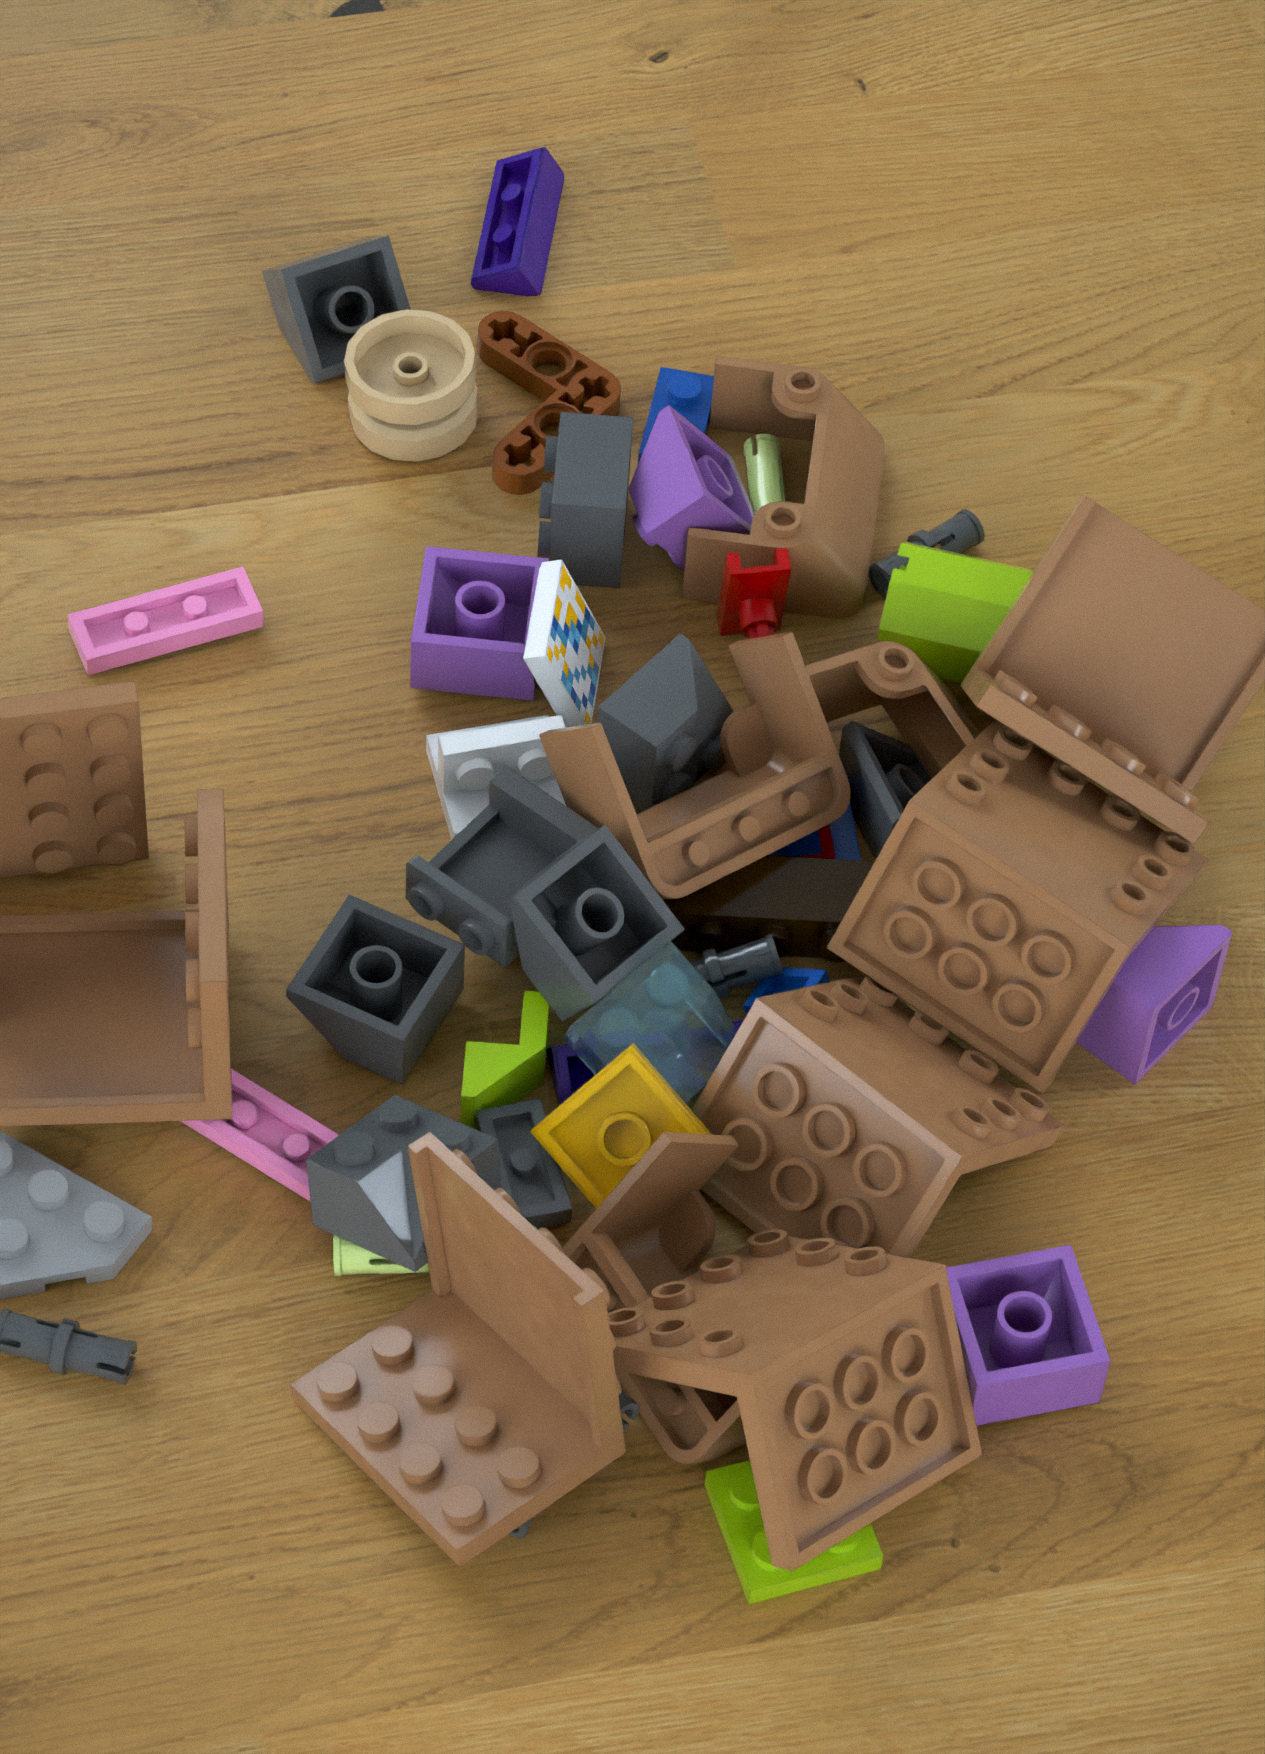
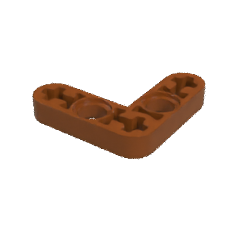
M510 311L493 312L485 316L479 323L477 352L480 359L489 367L544 401L501 439L493 452L492 477L495 484L501 490L510 494L524 495L532 493L541 487L542 481L547 482L555 474L544 472L547 435L541 430L547 425L559 424L560 412L581 413L583 410V414L618 416L621 385L618 378L611 372L519 314ZM542 362H554L563 367L564 370L557 375L547 376L538 373L533 368ZM584 396L590 399L585 404ZM530 458V466L528 467L523 463Z

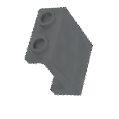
M506 766L490 781L489 805L429 862L415 855L406 863V899L423 918L431 921L437 920L457 934L465 946L472 952L482 956L487 955L506 968L519 955L509 899L532 877L561 854L599 828Z

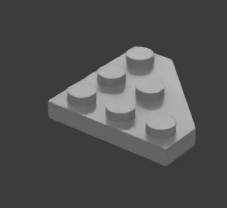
M0 1131V1300L45 1292V1284L85 1277L86 1284L114 1279L152 1232V1217Z

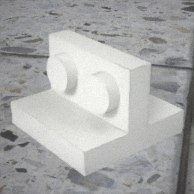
M542 715L426 735V752L451 840L489 805L490 781L506 766L566 806L539 734L548 730L565 728L562 715L552 717Z

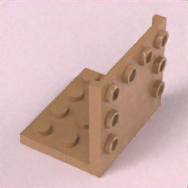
M1082 495L960 686L976 707L1190 842L1195 843L1208 824V821L1195 809L1200 799L1191 794L1192 790L1265 680V610L1087 496Z
M130 681L0 698V878L40 872L54 874L71 868L101 864L121 865L131 860L149 858L140 712L136 682Z
M994 720L909 800L829 942L827 949L1043 1093L1059 1072L1127 958L1196 881L1208 859L1194 851L1192 844L1183 836L1174 832L1164 831L1141 816L1137 807L1121 797L1109 795L1088 781L1083 773L1064 761L1056 760L1033 745V742L1007 725Z
M197 789V817H184L185 856H198V863L185 864L186 904H198V910L0 916V1127L232 1119L229 915L224 789Z
M866 974L756 998L692 1108V1112L711 1134L731 1135L739 1145L704 1184L701 1190L753 1232L758 1233L765 1230L780 1229L786 1231L790 1237L807 1240L831 1238L835 1240L836 1245L857 1249L880 1247L885 1250V1254L907 1258L912 1256L960 1175L1052 1147L1065 1125L1048 1113L1050 1108L1041 1097L1029 1090L1015 1088L997 1074L999 1068L991 1059L977 1051L962 1048L947 1036L949 1034L948 1029L924 1013L915 1012L898 999L899 996Z
M428 1132L408 1145L433 1290L290 1384L294 1402L459 1567H462L626 1453L619 1403L622 1387L615 1373L613 1350L616 1348V1342L609 1328L607 1313L610 1296L600 1277L590 1268L581 1270L564 1254L560 1243L549 1230L544 1227L537 1230L521 1215L515 1201L502 1188L493 1190L482 1180L470 1159L461 1150L454 1149L451 1151L431 1132Z
M771 1229L753 1234L747 1239L748 1245L729 1255L716 1256L705 1260L700 1264V1271L682 1281H673L657 1286L651 1292L652 1297L636 1306L609 1312L608 1320L609 1328L616 1342V1348L613 1350L615 1370L737 1397L771 1563L774 1567L793 1571L980 1457L982 1451L946 1265L885 1254V1250L880 1247L857 1249L836 1245L835 1240L831 1238L807 1240L790 1237L784 1230Z

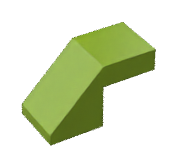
M524 990L519 1045L466 1041L461 1092V1123L476 1130L475 1117L477 1110L517 1103L544 1084L550 1005L539 991Z

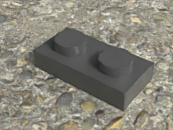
M541 1099L477 1110L475 1117L476 1130L498 1139L501 1187L515 1201L521 1215L534 1227H537V1229L571 1223L572 1206L561 1168L530 1132L534 1126L545 1118Z

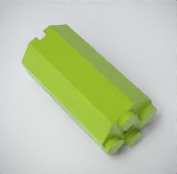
M904 541L900 544L897 555L907 557L909 561L907 566L901 565L900 569L893 568L877 641H890L902 644L912 650L939 678L962 683L1034 570Z

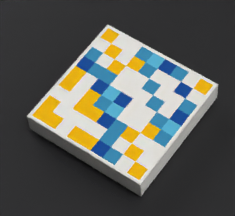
M562 560L542 562L539 568L523 659L557 716L562 715L565 727L591 724L606 637Z

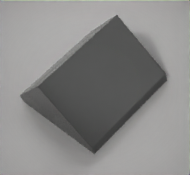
M850 721L842 728L839 757L850 784V803L853 818L876 861L909 800L931 780V777L910 745Z

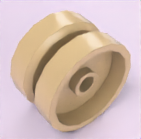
M405 309L383 314L361 326L348 342L344 367L346 384L349 389V418L355 436L370 451L392 460L420 462L444 456L464 444L476 428L479 400L478 388L475 383L477 373L475 349L469 334L451 318L432 311Z

